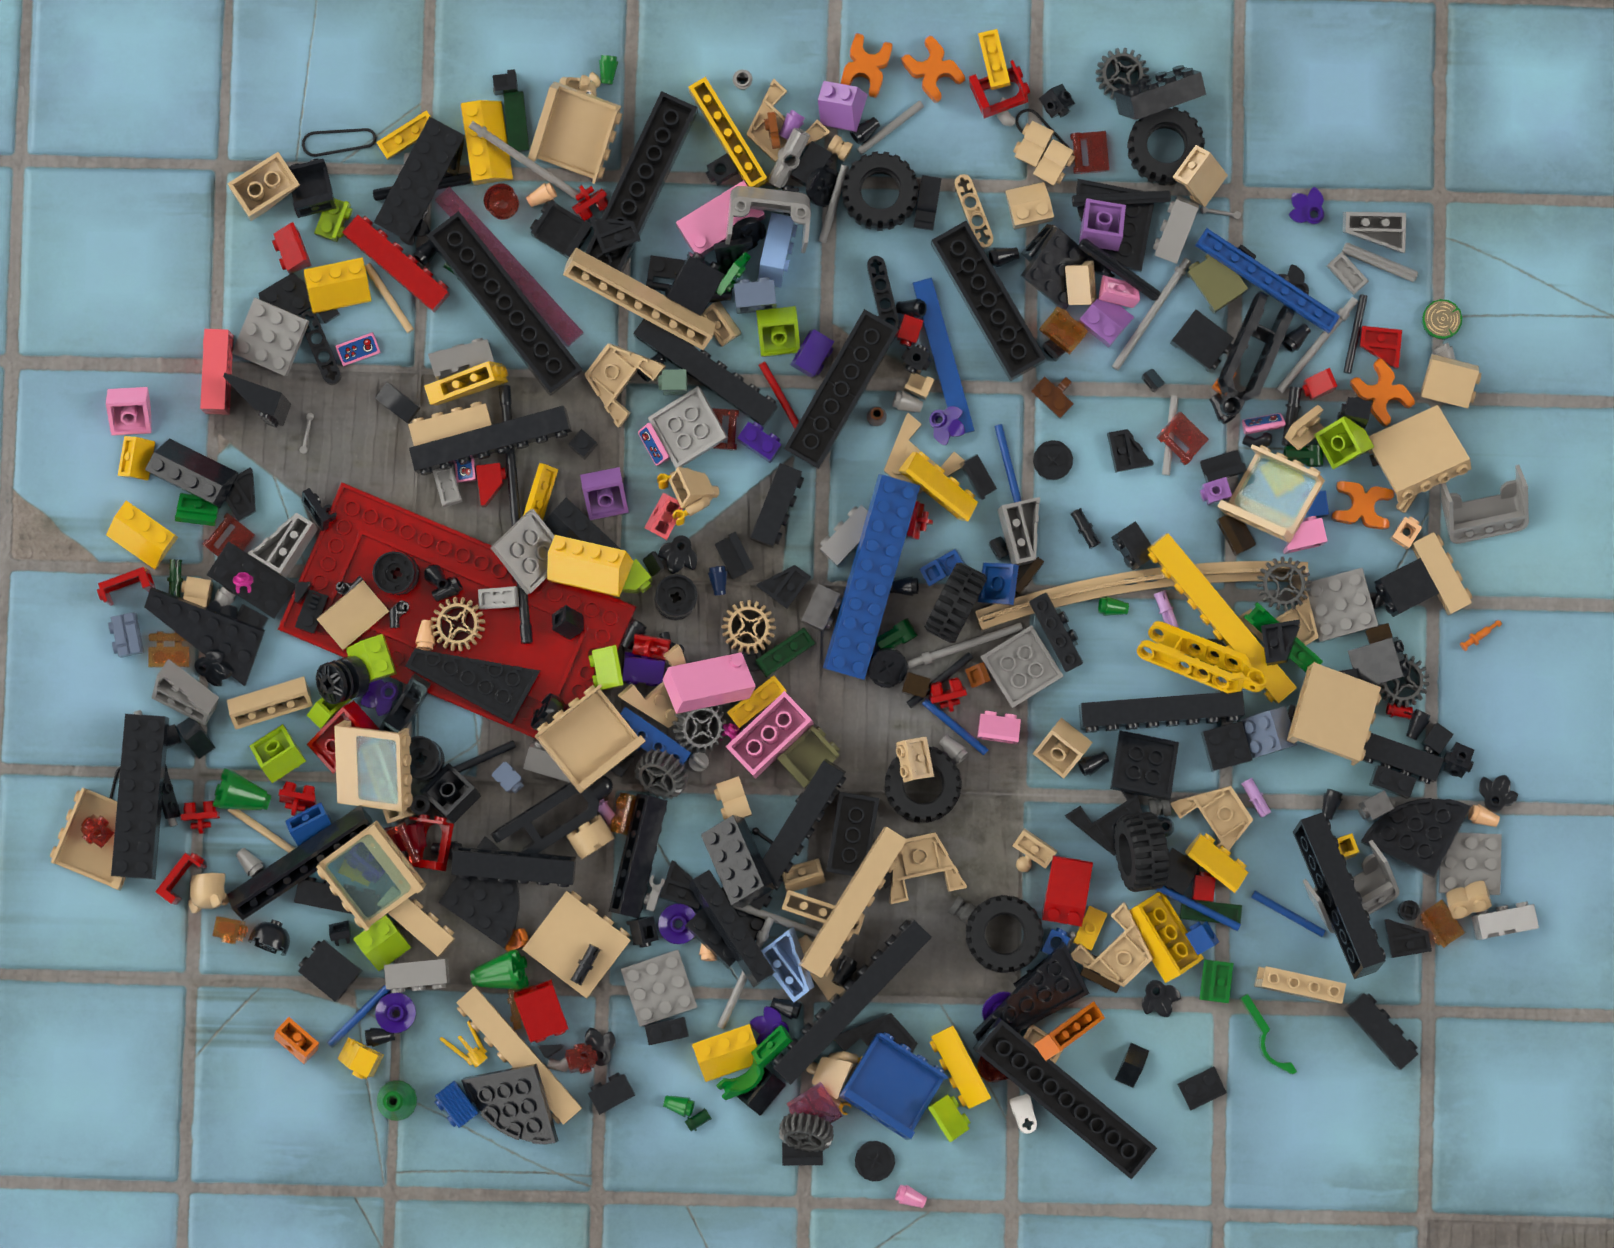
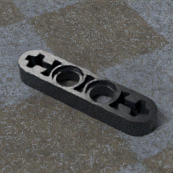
M306 311L300 317L304 319L307 316L314 318L312 321L313 327H319V329L307 333V330H311L308 325L305 332L306 339L323 379L326 383L335 385L341 380V372L318 317L312 311ZM316 333L322 336V341L319 344L311 342V337ZM328 352L330 359L324 363L319 361L320 353ZM334 363V366H330L333 373L337 372L335 380L327 378L326 376L329 375L327 368L323 370L322 367Z

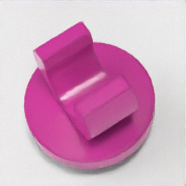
M241 572L234 576L233 583L236 585V592L240 593V587L246 586L248 593H250L253 577L246 572Z
M732 723L724 724L723 728L725 731L721 735L724 737L729 736L732 741L740 733V729Z

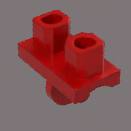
M582 185L578 187L581 193L577 194L575 198L577 201L582 198L585 199L572 206V209L584 221L593 216L589 206L594 203L599 211L606 209L608 205L607 194L602 188L589 196L590 193L594 192L592 186L586 190Z
M919 501L915 503L906 534L908 537L919 540L920 531L926 532L927 525H933V520L928 519L929 512L924 511L925 504Z
M636 633L634 634L632 654L666 660L663 655L669 651L671 640Z
M959 677L949 679L950 689L943 691L941 682L931 683V694H929L931 703L941 702L939 703L940 708L948 707L949 712H954L953 706L960 704L958 697L967 696L966 689Z
M286 781L283 789L279 790V802L285 803V808L291 809V815L295 816L297 811L303 812L306 807L311 808L316 805L314 786L305 785L303 793L295 792L297 785L294 782Z
M204 801V812L202 813L196 812V802L184 803L181 820H198V823L190 824L191 829H198L199 834H204V828H211V822H204V819L220 818V812H217V808L213 806L214 801Z

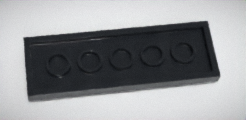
M429 116L373 223L410 242L465 135Z

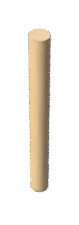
M371 263L365 265L366 272L407 333L413 331L414 328Z
M228 809L229 813L288 853L295 849L294 846L241 810Z

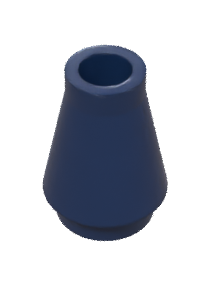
M725 566L709 567L708 576L714 595H725L727 581Z

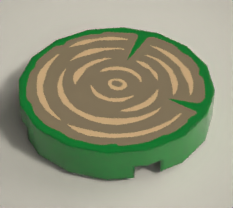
M1440 299L1433 301L1426 307L1422 316V324L1428 335L1444 340L1451 338L1459 331L1463 317L1461 310L1455 303Z

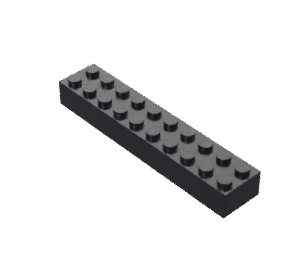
M663 91L660 92L601 219L634 221L640 237L698 114V107ZM594 233L585 253L623 273L636 243L603 255Z
M459 211L427 234L428 241L550 396L582 372V368Z
M905 920L899 926L901 931L896 936L892 934L884 942L886 944L882 951L879 949L875 951L870 957L872 961L868 965L864 963L857 970L859 975L854 980L850 978L842 986L845 990L840 995L835 993L828 1001L830 1005L826 1009L822 1007L814 1015L816 1020L812 1024L808 1022L800 1030L802 1034L797 1039L795 1037L792 1038V1042L787 1046L788 1049L783 1054L780 1052L772 1060L774 1062L772 1067L790 1085L932 938L915 920Z
M999 1017L973 1047L978 1054L1131 1180L1157 1149V1147L1050 1059L1045 1061L1036 1047Z

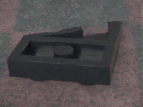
M1128 429L1107 433L1115 473L1154 465L1153 461L1143 452L1141 445L1134 440V436Z

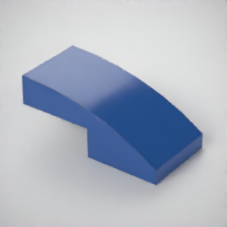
M954 549L919 570L927 584L931 586L950 576L956 563H964L957 549Z

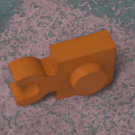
M769 112L767 113L768 119H764L765 130L770 131L772 149L780 148L776 113Z

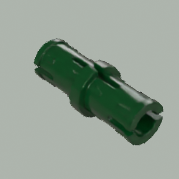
M169 559L168 593L174 595L175 591V596L180 597L181 582H183V578H181L182 560L177 559L175 568V559Z

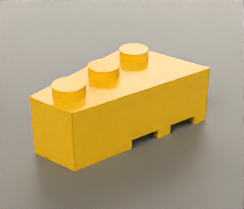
M348 1037L337 1059L353 1070L352 1075L360 1079H367L374 1076L384 1054Z

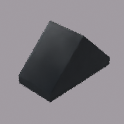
M187 718L177 725L184 741L198 759L216 748L199 722Z
M1130 1043L1114 1080L1133 1088L1144 1068L1149 1050Z

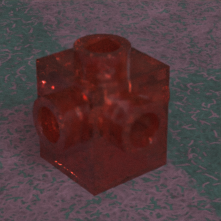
M94 814L91 817L85 818L80 829L84 834L82 838L89 844L94 842L101 849L114 835V831L108 826L110 822L101 815L97 817Z
M576 1044L573 1046V1049H569L565 1053L570 1073L580 1072V1074L591 1072V1068H594L596 1061H598L596 1050H592L591 1044Z

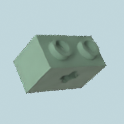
M686 369L662 370V375H658L659 390L663 391V395H684L688 393Z

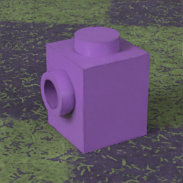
M1226 477L1201 486L1200 495L1202 501H1206L1207 505L1232 497Z

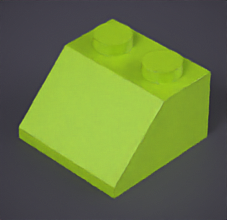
M796 306L756 310L761 357L797 353L800 348Z
M1346 416L1314 434L1332 469L1346 465L1374 448L1365 429Z
M637 559L634 560L622 589L624 593L638 594L640 591L644 593L652 587V577Z
M383 634L362 640L346 648L348 656H356L365 664L369 673L370 683L397 674Z
M616 645L592 650L589 661L590 667H595L596 675L592 676L594 687L601 684V691L623 687Z
M284 724L249 746L259 766L272 783L306 762L302 752Z
M388 915L383 916L372 924L367 931L364 930L353 938L378 971L384 969V965H389L412 948Z
M947 1094L927 1108L947 1140L952 1142L970 1129L968 1125L971 1122L965 1113L960 1114L957 1107L960 1105L954 1095L950 1097Z

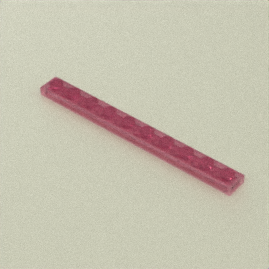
M450 187L435 199L436 203L449 217L458 211L462 214L541 317L568 346L584 334Z

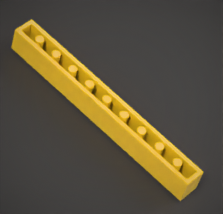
M1165 533L1147 548L1150 552L1148 554L1149 558L1155 564L1158 562L1162 567L1161 572L1163 575L1175 582L1174 588L1181 595L1183 593L1186 595L1188 605L1193 610L1197 609L1201 613L1200 619L1205 625H1211L1214 629L1212 632L1219 641L1223 640L1227 648L1247 655L1251 667L1264 673L1267 680L1264 695L1271 703L1273 701L1280 703L1297 688L1278 664L1267 666L1264 647L1169 533Z

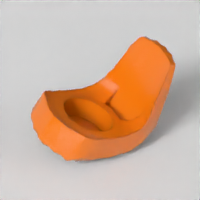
M524 928L514 931L511 940L505 948L507 952L520 949L529 941L528 934Z

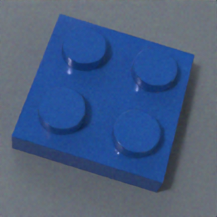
M983 563L982 573L986 575L987 580L979 595L978 602L1014 605L1019 565Z

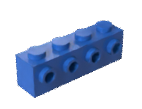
M624 707L620 713L637 736L641 735L646 741L637 749L638 751L641 748L647 752L651 749L656 751L659 748L662 752L666 750L669 755L673 754L674 758L680 759L679 762L681 764L687 762L692 754L690 751H687L686 748L681 747L676 741L627 707Z

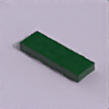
M524 92L503 93L508 145L519 152L529 151Z
M802 628L756 659L755 663L767 678L816 643L807 630Z
M1194 900L1241 924L1242 905ZM1181 903L1180 919L1220 923Z

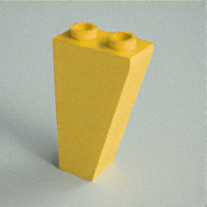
M488 361L427 384L424 387L430 405H440L507 383L508 372L502 363Z

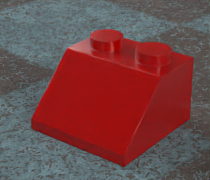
M294 222L289 223L273 234L275 240L272 243L275 251H280L282 258L279 261L283 270L287 269L288 273L291 274L312 266L299 230Z

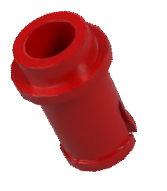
M1395 702L1393 705L1387 704L1386 715H1389V717L1396 716L1408 720L1412 717L1410 713L1413 712V707L1406 708L1401 705L1399 708Z

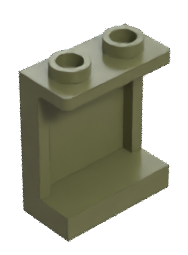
M1207 254L1205 256L1206 260L1201 263L1196 261L1188 267L1190 270L1187 272V276L1191 277L1214 314L1246 293L1248 288L1239 274Z
M812 725L784 753L777 757V760L804 789L809 785L823 760L827 759L833 763L840 756L838 753L840 749L833 741L828 743L824 738L826 734L819 726L815 728Z

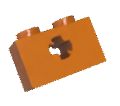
M290 1017L275 1031L274 1039L303 1064L318 1051L319 1042Z

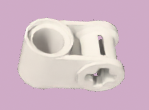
M1024 1094L1009 1099L1020 1131L1025 1134L1032 1133L1037 1127V1121L1030 1096ZM1024 1119L1033 1122V1125L1030 1126L1031 1130L1022 1127V1124L1025 1123Z

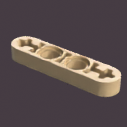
M965 174L959 175L954 183L967 222L983 249H987L993 243V234L972 179ZM961 179H963L964 182L968 181V184L966 186L967 191L969 192L970 190H972L973 193H967L963 197L961 196V194H964L965 192L962 186H958L960 184ZM968 197L976 200V205L972 208L965 205V200ZM974 216L982 217V225H973L972 218ZM984 227H986L987 230H983V233L985 237L990 238L987 241L988 244L980 242L979 240L981 239V233L979 231L976 234L975 231L981 230Z

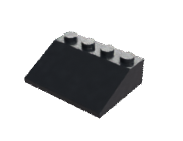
M224 373L223 377L254 408L258 416L267 425L275 428L278 425L284 426L291 403L281 392Z

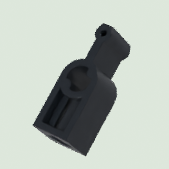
M922 175L913 228L933 231L942 178Z

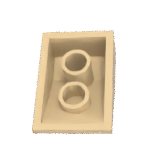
M279 152L227 183L250 221L270 210L300 186Z

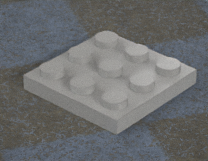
M254 298L232 353L283 376H288L310 321L263 300Z
M699 386L648 417L676 469L683 467L728 439Z
M530 509L490 548L525 593L530 594L547 578L548 551L554 535L536 511Z
M1363 568L1315 580L1311 584H1305L1306 588L1311 589L1307 593L1320 642L1379 626Z
M1032 625L980 657L1011 708H1014L1063 677V674Z
M1458 833L1439 868L1438 893H1447L1455 888H1465L1470 883L1476 881H1485L1489 895H1500L1502 834Z
M679 950L621 969L640 1027L697 1008Z

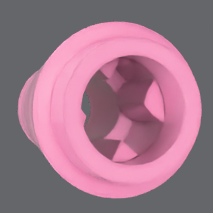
M900 1185L895 1200L899 1201V1204L923 1208L927 1197L908 1185Z

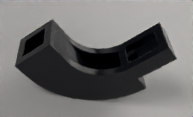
M414 673L398 702L382 721L378 730L398 733L407 728L427 696L426 693L431 683ZM383 739L392 746L395 743L394 740Z

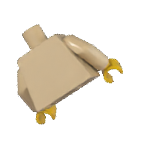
M678 467L669 476L661 473L657 477L659 489L668 488V482H670L680 507L685 509L684 511L675 510L673 513V520L678 518L676 520L677 526L684 524L686 516H692L708 507L710 501L719 495L718 486H712L705 473L689 468Z
M846 1051L831 1053L828 1057H821L819 1064L812 1062L806 1068V1072L814 1075L812 1084L816 1086V1092L821 1100L835 1109L839 1108L843 1115H848V1113L842 1111L843 1106L848 1105L850 1108L852 1107L848 1102L841 1103V1101L845 1100L839 1097L857 1067L856 1063H859L863 1055L858 1057L857 1054Z

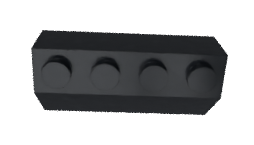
M170 438L153 453L145 468L150 474L218 508H221L238 475L237 471Z
M567 497L552 511L544 522L554 536L558 535L620 549Z

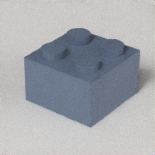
M769 277L758 278L757 282L743 279L738 280V283L734 284L737 314L776 308L774 280H770Z
M1286 706L1241 719L1252 758L1297 745V743L1293 744L1287 741L1291 722Z

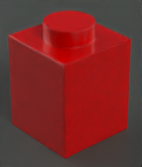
M905 314L897 336V340L900 341L899 344L906 347H911L912 344L916 346L924 320Z
M1199 872V875H1195L1192 900L1214 902L1216 878L1211 877V874L1208 872Z

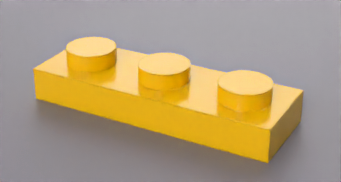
M994 29L978 33L991 90L1011 86L998 30Z
M427 110L376 142L387 160L416 143L430 116Z
M539 463L523 516L530 509H534L543 520L559 469Z
M774 675L754 690L750 699L740 701L727 714L738 728H741L775 701L784 691L786 692V689Z

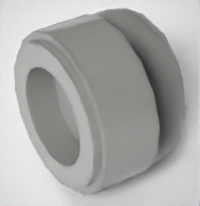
M693 753L689 758V765L692 770L701 772L707 769L709 759L705 753Z

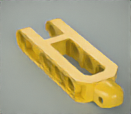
M1155 621L1148 630V635L1154 642L1143 640L1137 648V654L1141 659L1228 694L1240 692L1243 688L1251 692H1261L1266 685V676L1262 671L1251 667L1247 655L1161 621ZM1155 629L1161 630L1164 635L1157 634ZM1192 644H1197L1201 650L1195 649ZM1143 647L1150 648L1152 653L1146 652ZM1210 651L1216 652L1219 657L1213 656ZM1229 659L1236 660L1238 664H1232ZM1181 662L1187 663L1189 668L1182 666ZM1199 669L1205 670L1208 675H1203ZM1218 677H1223L1227 683L1221 682Z

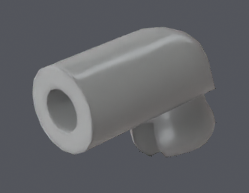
M1002 97L1000 99V102L1006 100L1007 98ZM1008 110L997 114L998 119L1004 126L1012 127L1015 124V117Z
M570 1052L561 1061L550 1058L547 1068L566 1072L575 1066L577 1056Z

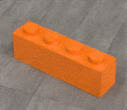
M1093 1001L1034 1045L1046 1061L1105 1019V1017Z

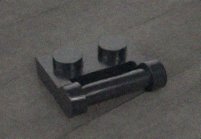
M651 255L646 286L654 290L666 292L667 288L671 287L672 284L653 282L654 277L675 280L686 260Z

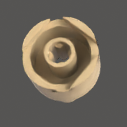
M601 815L578 827L579 832L574 830L566 835L581 860L615 839Z

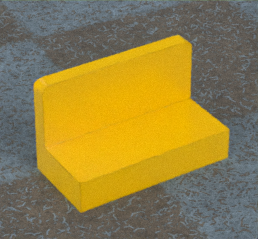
M124 436L118 476L149 480L150 473L145 468L154 453L155 441Z

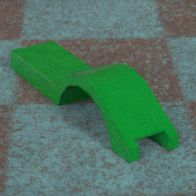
M1258 602L1254 604L1256 607L1251 613L1244 616L1261 633V625L1280 623ZM1296 637L1289 658L1304 672L1314 662L1321 664L1323 660Z
M1245 994L1240 997V1001L1261 1032L1259 1048L1262 1056L1270 1064L1290 1074H1295L1297 1070L1291 1062L1280 1063L1269 1056L1265 1047V1039L1270 1028L1249 995Z
M780 1025L751 1052L753 1063L746 1073L736 1078H723L716 1085L718 1089L725 1090V1093L722 1095L724 1100L746 1093L758 1085L764 1074L763 1068L792 1042L785 1027Z

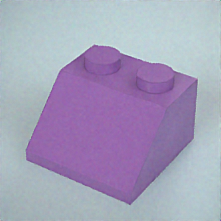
M823 81L818 97L820 122L826 127L857 132L868 94L855 86Z
M1086 199L1079 243L1082 239H1087L1099 248L1119 251L1123 238L1126 205Z
M1098 297L1079 319L1078 323L1109 348L1134 319V316L1120 305L1099 300Z
M620 467L580 475L590 520L629 513Z

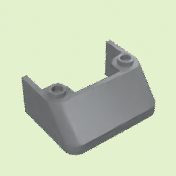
M736 186L732 189L729 200L725 244H730L733 217H745L750 212V209L790 213L791 219L795 223L803 225L801 253H805L808 245L811 217L810 199L806 194L748 186Z
M1515 465L1516 480L1504 483L1500 488V495L1462 502L1459 494L1449 493L1446 483L1441 484L1442 508L1448 534L1453 543L1460 544L1521 531L1528 526V485L1520 465Z
M1373 840L1369 841L1373 854L1363 860L1361 865L1363 872L1353 877V885L1356 892L1358 891L1361 894L1362 906L1369 915L1395 900L1400 892L1388 860ZM1306 879L1303 880L1309 898L1331 933H1335L1316 887L1312 888Z

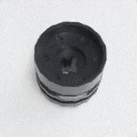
M395 551L384 553L374 564L372 573L374 582L381 590L395 595H403L412 591L419 582L420 577L419 567L415 560L407 554ZM400 569L402 576L396 578L394 571H399Z
M674 574L662 579L656 588L654 598L655 607L660 615L674 621L689 616L697 602L696 586L691 579L684 575ZM677 594L679 595L678 599L681 601L673 603L671 597Z
M347 656L337 661L324 663L317 670L316 685L319 694L329 704H338L349 699L361 697L369 689L368 670L362 660L356 656Z
M411 737L410 755L412 761L410 774L412 778L419 781L431 780L443 769L445 764L442 748L436 742L426 737ZM421 755L427 757V759L424 760V764L419 762V759L422 758Z

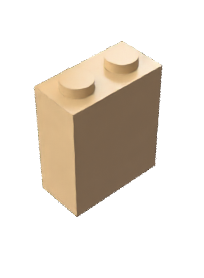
M1431 354L1421 388V397L1468 408L1469 404L1474 402L1476 392L1473 390L1475 384L1479 385L1482 373L1479 372L1477 365Z

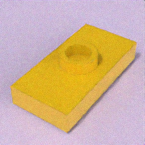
M1088 906L1082 927H1079L1073 943L1077 945L1081 943L1086 949L1092 951L1107 913Z

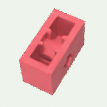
M663 493L644 528L667 540L678 519L673 520L674 511H683L678 500Z

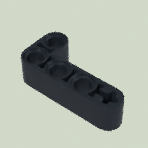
M872 256L867 262V271L878 317L884 321L888 319L893 320L896 324L895 327L898 328L899 319L885 261L880 256ZM874 262H877V264L880 265V275L876 276L875 268L872 267ZM883 281L886 284V288L879 290L875 287V283ZM887 300L891 306L888 309H882L879 304L881 301Z

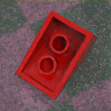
M355 701L343 706L307 743L309 748L333 774L336 773L335 725L346 720L351 721V727L379 729ZM358 736V752L362 749L361 747L367 745L373 738Z
M1053 855L1043 904L1042 920L1082 927L1093 862Z

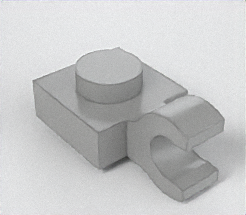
M652 875L649 879L652 891L651 894H646L644 905H647L646 910L655 912L665 879L662 878L661 883L655 885L653 883L654 876Z

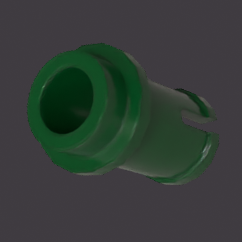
M704 1108L691 1118L687 1117L688 1120L685 1123L692 1132L693 1130L697 1131L696 1128L712 1118Z

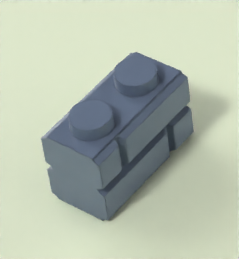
M131 612L112 616L108 626L110 634H114L115 642H112L114 654L118 653V657L123 658L144 653L137 613Z
M503 762L492 773V777L508 793L514 792L516 794L524 786L522 784L524 779L507 762Z

